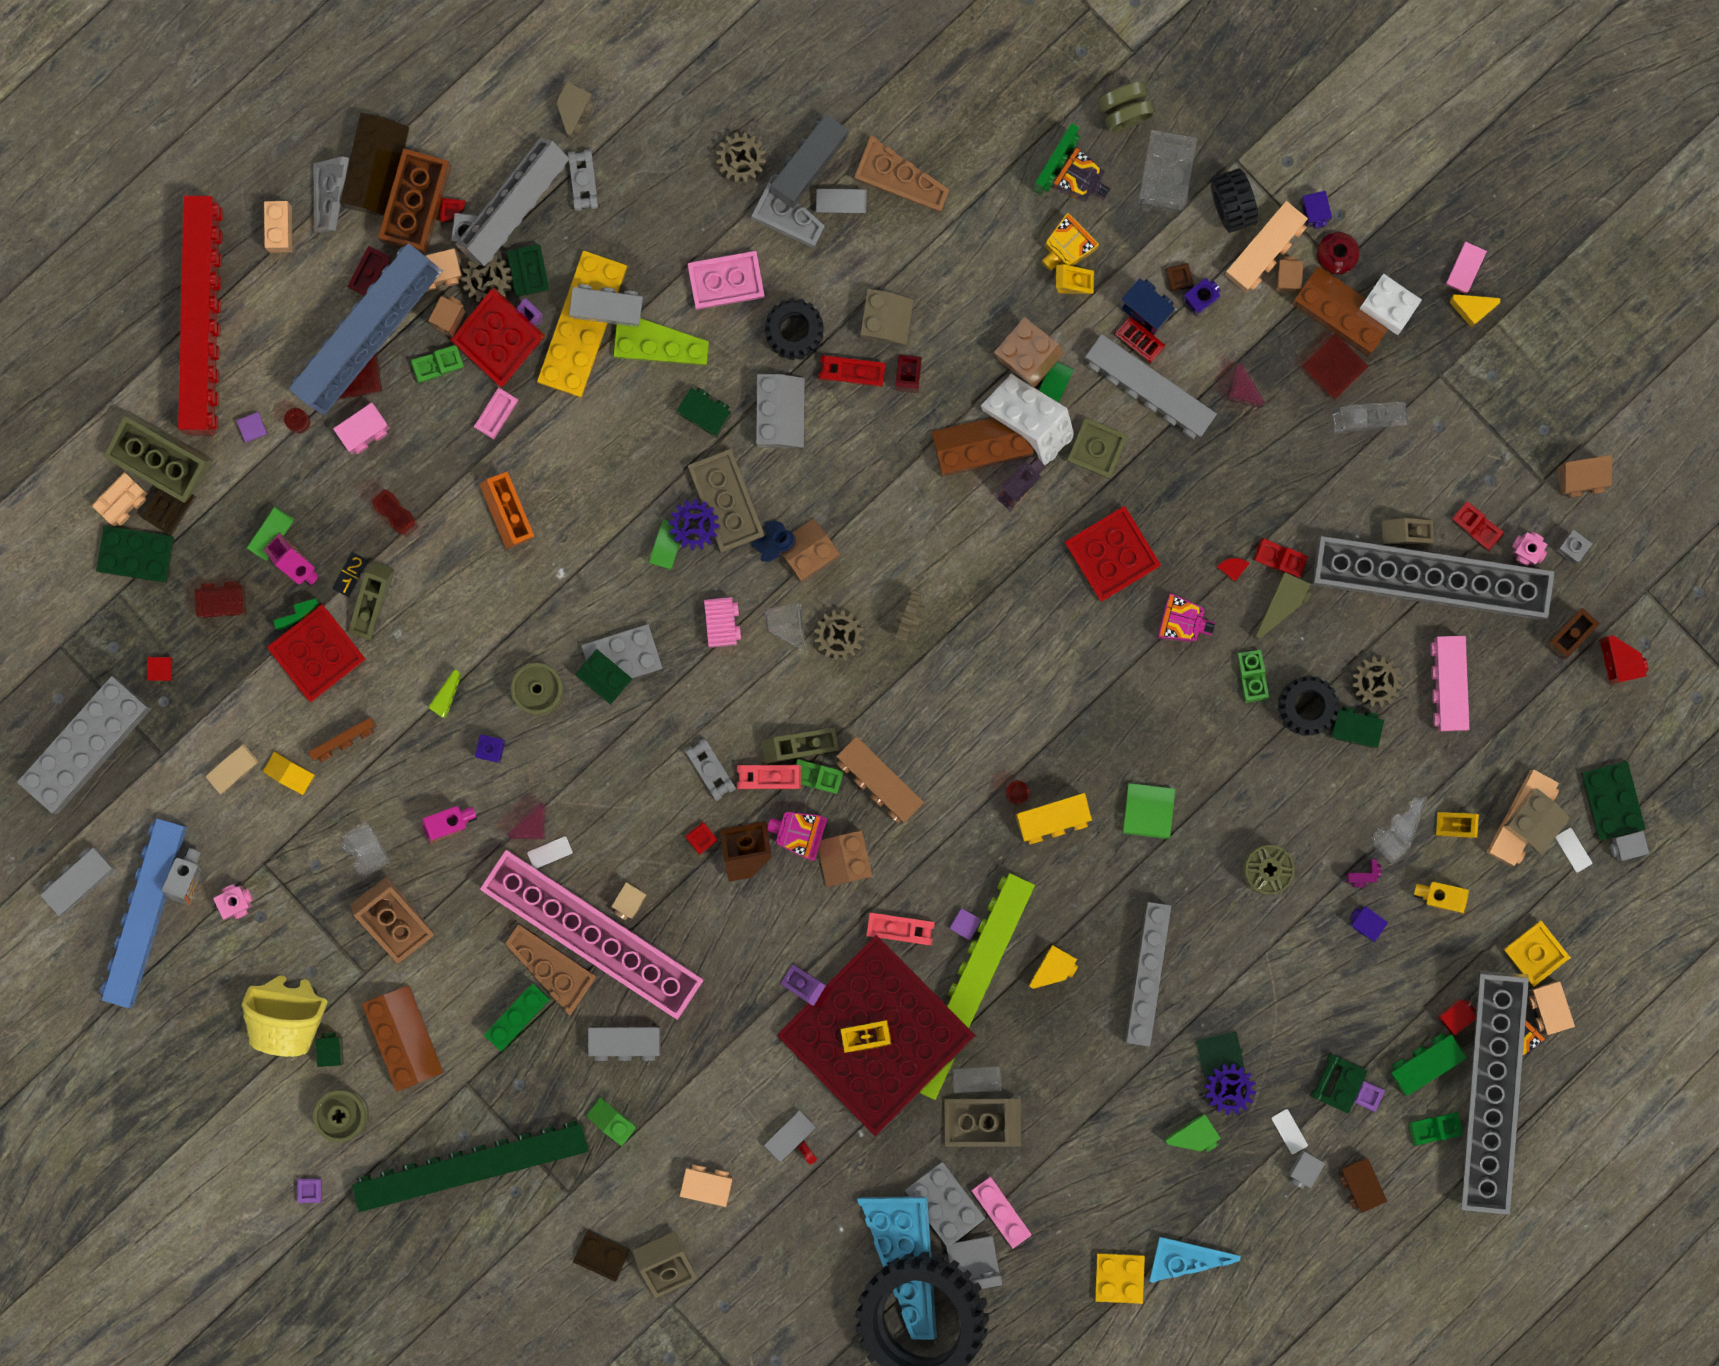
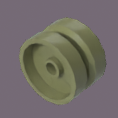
M1144 82L1125 85L1103 95L1097 100L1101 113L1109 114L1104 120L1109 133L1136 126L1156 114L1152 101L1144 100L1149 95Z
M532 663L525 665L517 671L512 679L511 693L513 700L519 708L528 714L543 716L558 709L564 699L565 687L563 679L556 670L546 664ZM537 685H540L542 690L540 693H535L533 688H537Z
M338 1089L325 1094L317 1102L313 1111V1122L316 1130L323 1138L332 1142H345L357 1137L365 1130L369 1121V1109L366 1101L359 1093L350 1089ZM340 1111L341 1113L345 1112L346 1117L340 1119L338 1113Z

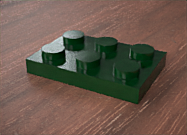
M103 526L96 572L167 583L175 537Z
M1628 761L1581 773L1598 841L1646 830Z

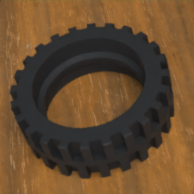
M912 1252L906 1254L901 1259L897 1257L868 1282L865 1286L866 1290L860 1295L858 1300L861 1305L857 1308L855 1317L860 1318V1322L855 1327L856 1333H862L863 1339L859 1342L861 1348L867 1347L870 1355L867 1357L871 1363L876 1360L880 1366H968L983 1346L982 1341L988 1332L985 1325L989 1321V1313H984L987 1300L986 1297L980 1298L978 1294L982 1289L980 1284L977 1282L973 1285L969 1279L972 1274L968 1270L964 1273L957 1267L960 1263L955 1260L951 1263L945 1262V1255L937 1254L932 1258L929 1257V1252H921L918 1256H914ZM909 1281L930 1283L946 1293L954 1303L959 1313L961 1329L956 1343L946 1353L932 1358L915 1355L901 1347L890 1334L885 1322L884 1307L889 1295L901 1284Z

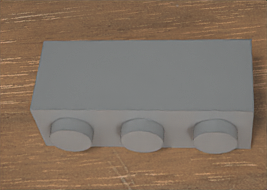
M578 284L577 288L573 287L569 318L639 327L643 296H638V292L624 291V294L615 293V289L602 287L601 291L591 290L592 286Z
M88 847L78 856L80 858L78 862L74 865L72 863L67 865L60 872L62 876L58 880L52 879L43 887L45 891L40 896L58 916H65L116 870L114 865L98 848L90 849Z
M661 1027L588 1028V1056H594V1061H608V1056H618V1061H632V1056H641L642 1061H653L655 1056L661 1055Z

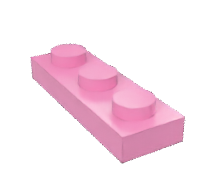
M991 1176L971 1190L1012 1249L1032 1235Z

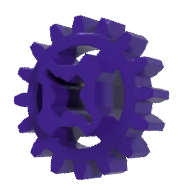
M697 499L694 500L693 505H690L688 500H686L684 508L677 505L679 512L671 513L675 520L669 521V525L674 526L670 534H677L674 541L676 543L682 541V548L690 545L691 551H694L695 545H699V548L703 550V543L706 542L708 545H711L710 537L717 538L718 535L714 532V529H720V525L714 524V521H717L719 517L718 515H711L714 512L713 507L708 510L706 509L707 502L704 501L700 506ZM690 510H699V511H702V512L697 515V514H690L689 511H690ZM682 517L685 523L684 527L679 531V520ZM709 519L710 529L707 533L704 530V523ZM691 520H693L694 522L700 521L698 523V530H696L695 528H692L691 530L689 529V522ZM690 535L698 536L700 539L689 540L687 538Z
M1222 1064V1071L1214 1068L1215 1076H1207L1211 1083L1204 1085L1205 1088L1210 1089V1092L1205 1094V1097L1212 1098L1209 1105L1217 1104V1112L1224 1108L1226 1115H1229L1231 1110L1236 1115L1239 1114L1238 1108L1240 1107L1246 1111L1245 1103L1254 1102L1249 1098L1250 1094H1256V1091L1251 1090V1086L1256 1084L1255 1081L1248 1080L1251 1073L1243 1074L1244 1067L1241 1066L1236 1070L1235 1064H1231L1230 1069H1227L1226 1065ZM1233 1073L1239 1077L1231 1080L1225 1074ZM1218 1080L1220 1089L1215 1095V1084ZM1227 1084L1231 1086L1236 1084V1087L1233 1089L1235 1092L1233 1095L1230 1093L1225 1094ZM1245 1084L1246 1092L1242 1098L1240 1095L1241 1087ZM1226 1099H1232L1236 1104L1225 1105L1221 1102Z

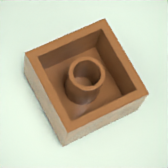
M1025 317L994 351L1000 363L1032 387H1035L1064 354L1056 341Z

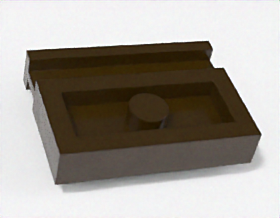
M159 489L141 518L172 536L196 496L192 494L184 503Z
M587 1230L573 1263L616 1282L630 1249Z

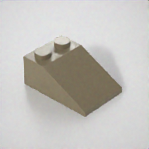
M945 1099V1147L1021 1146V1099Z

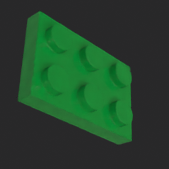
M1073 123L1070 124L1036 180L1033 190L1035 193L1041 196L1044 190L1049 192L1055 182V172H1061L1067 162L1068 155L1066 154L1068 151L1072 153L1079 143L1080 135H1078L1080 127Z

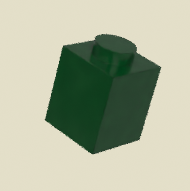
M336 1032L322 1033V1038H316L317 1067L344 1065L342 1036L336 1037Z

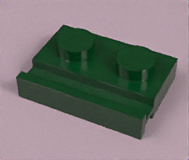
M540 244L507 251L517 298L550 291Z
M598 649L592 653L575 673L581 681L610 705L613 704L616 698L633 680Z

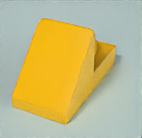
M1065 264L1056 265L1057 292L1061 294H1094V271Z

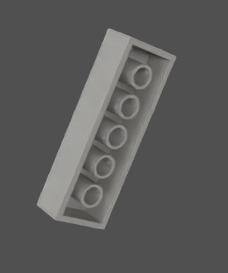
M111 676L17 783L52 814H59L152 708L118 678Z

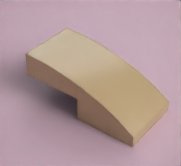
M243 744L215 767L206 778L221 795L236 781L244 777L259 761Z

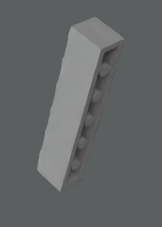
M540 137L455 245L472 262L482 266L489 263L500 246L506 243L508 236L515 227L521 224L526 213L536 205L542 193L550 187L557 174L563 171L565 164L569 160L566 154L553 141Z
M1102 334L1084 359L1089 369L1096 373L1100 371L1105 374V379L1114 386L1119 384L1126 389L1124 392L1135 400L1138 397L1144 401V406L1153 413L1156 411L1164 415L1163 419L1172 426L1177 424L1183 428L1182 432L1193 440L1195 437L1197 439L1201 438L1217 415V413Z
M1146 902L1125 1037L1126 1043L1149 1047L1151 1045L1171 912L1170 905Z

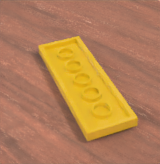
M586 251L582 252L537 383L582 398L608 323L569 318L573 287L577 288L578 284L592 286L591 290L601 291V288L605 287L615 289V293H619L628 268L627 265Z

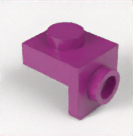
M1369 859V873H1346V883H1352V887H1366V883H1377V878H1381V864H1377V859Z

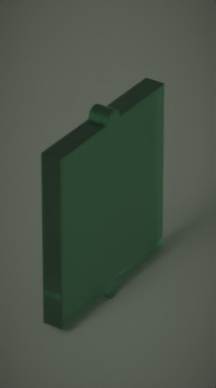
M1237 1032L1196 1040L1199 1052L1198 1061L1201 1062L1204 1079L1208 1075L1215 1076L1214 1068L1222 1071V1064H1225L1227 1069H1230L1231 1064H1235L1236 1070L1241 1066L1244 1067L1241 1054L1243 1049L1240 1048Z

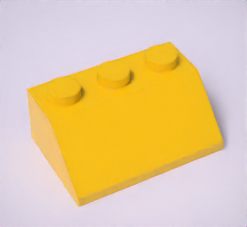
M1085 793L1015 815L1023 842L1029 841L1030 845L1043 841L1042 836L1051 834L1052 838L1066 834L1064 829L1074 827L1075 831L1088 827L1087 822L1092 821Z

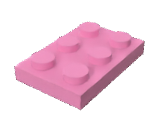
M756 251L688 263L696 310L765 298Z

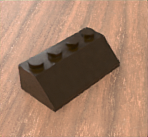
M360 113L340 201L343 208L384 217L403 148L405 149L409 132L408 126L384 117Z

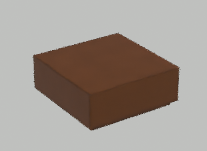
M1188 263L1165 269L1171 292L1194 286Z

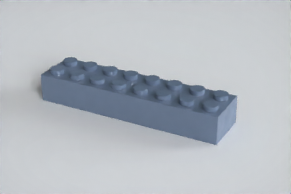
M408 243L406 246H403L397 252L395 260L383 269L382 276L377 282L368 287L364 298L352 307L350 315L338 324L337 331L333 336L324 341L319 353L310 358L306 369L293 379L289 390L309 407L325 415L443 270Z

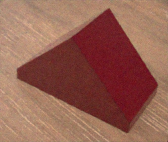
M899 355L895 391L918 393L922 357Z

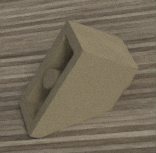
M1401 518L1382 521L1383 544H1433V520Z

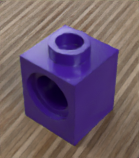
M1326 190L1303 196L1300 202L1304 216L1308 218L1306 221L1307 227L1314 226V229L1327 226V222H1330L1332 219Z
M1205 278L1184 294L1182 299L1193 313L1198 316L1219 300L1221 296L1219 294L1220 288L1213 280L1209 282ZM1201 290L1208 292L1209 300L1201 301L1197 296V292Z
M480 734L475 758L501 764L506 741Z
M1362 906L1361 909L1357 907L1349 917L1352 920L1349 926L1372 942L1377 940L1388 924L1386 920L1366 906Z

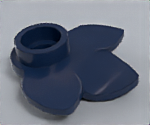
M768 521L765 523L767 535L753 542L752 546L759 553H762L760 558L762 562H769L776 559L782 552L789 550L795 543V536L791 531L785 529L783 523Z

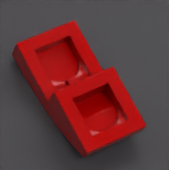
M1468 501L1452 518L1464 532L1488 552L1504 535L1501 529L1490 522L1482 512Z
M1261 539L1253 561L1300 578L1308 556L1288 547H1282L1269 540Z

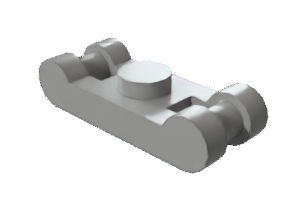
M587 149L582 153L568 152L575 211H582V208L587 207L598 209L592 150ZM586 161V168H577V162ZM589 192L590 198L581 199V193Z
M705 737L699 741L698 745L685 749V752L716 802L722 799V795L725 793H731L736 790ZM705 751L708 758L700 762L697 756ZM721 778L724 784L716 788L713 782Z

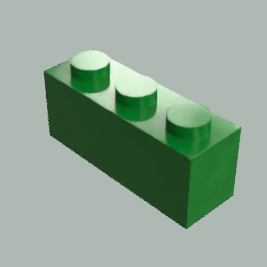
M532 983L483 1036L500 1052L503 1051L549 1003L551 998L537 984Z
M1440 1033L1431 1039L1433 1043L1425 1048L1422 1045L1412 1051L1413 1056L1406 1061L1404 1058H1401L1392 1064L1393 1069L1389 1073L1404 1096H1409L1467 1059L1452 1034L1445 1035Z

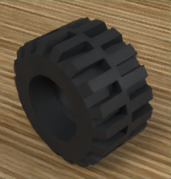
M1238 168L1212 177V195L1224 228L1231 233L1256 225L1258 223V209L1246 174Z
M789 298L790 301H780V304L778 306L775 305L771 313H768L767 321L765 322V333L769 346L772 347L775 353L780 354V357L784 359L787 357L789 360H794V358L801 360L807 355L811 356L813 351L820 347L824 332L823 320L820 312L810 302L806 303L803 299L795 300L794 298ZM799 317L805 320L808 325L807 336L798 342L784 339L781 334V325L786 319Z
M1305 676L1295 679L1282 690V694L1279 696L1277 708L1280 712V720H1283L1284 726L1290 728L1291 732L1301 734L1302 736H1312L1325 731L1336 720V714L1339 712V698L1334 693L1336 692L1335 689L1331 688L1326 680H1321L1320 677ZM1311 692L1320 699L1322 709L1318 717L1312 720H1305L1297 714L1295 701L1300 694Z

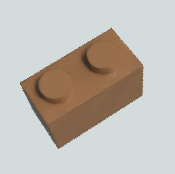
M441 296L428 321L434 329L453 337L461 327L467 313L463 309L464 305L458 299L452 296H448V298Z

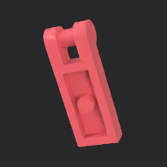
M737 765V773H739L737 789H801V765ZM748 773H753V782H748Z
M870 913L867 936L874 937L878 935L884 939L932 946L931 931L935 927V922ZM915 927H922L921 937L914 936Z

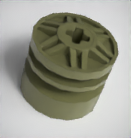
M1263 845L1254 848L1246 855L1242 863L1241 874L1245 884L1251 890L1259 894L1271 895L1284 891L1291 884L1294 878L1295 865L1292 857L1285 849L1276 845ZM1267 863L1270 864V867H1275V871L1271 872L1270 877L1268 873L1263 871L1267 867Z

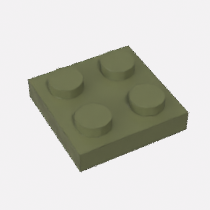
M1085 418L1067 462L1110 479L1128 435Z

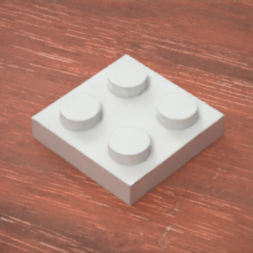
M1383 274L1360 307V310L1399 335L1422 300Z

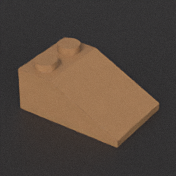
M388 876L350 904L353 916L397 964L434 936L433 931Z

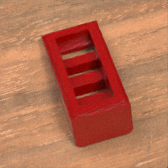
M1131 317L1114 334L1149 365L1166 346ZM1132 325L1135 329L1128 337L1124 336L1123 334ZM1139 331L1142 335L1133 343L1131 339ZM1146 337L1149 341L1142 347V349L1139 348L1138 345ZM1151 344H1154L1156 347L1148 355L1145 351Z

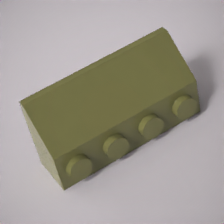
M134 414L124 416L103 456L186 503L203 481L213 462V459Z

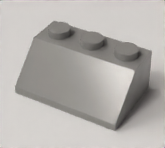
M757 374V448H804L805 378L782 374Z

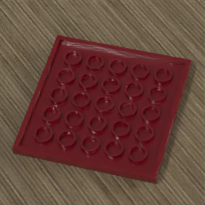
M875 935L826 985L814 1006L808 1003L777 1034L787 1047L875 1137L976 1037L970 1028L878 935ZM888 1021L891 1038L890 1045L855 1052H844L841 1029ZM868 1029V1034L873 1035V1038L869 1039L870 1043L878 1042L876 1029ZM865 1031L859 1032L861 1043H855V1046L867 1044L866 1039L861 1038L862 1035H865Z

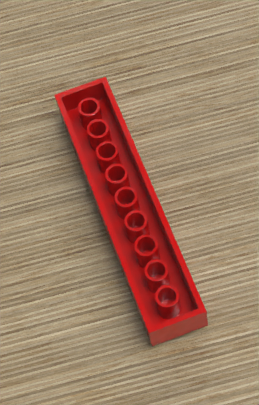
M184 196L178 430L185 435L215 436V430H218L219 426L218 416H215V406H219V393L216 392V383H219L220 372L219 369H216V360L220 359V347L217 346V337H220L221 326L220 323H217V314L221 313V300H218V290L221 291L222 279L221 276H218V267H222V254L219 253V244L223 243V232L219 230V221H223V207H220V204L212 196Z

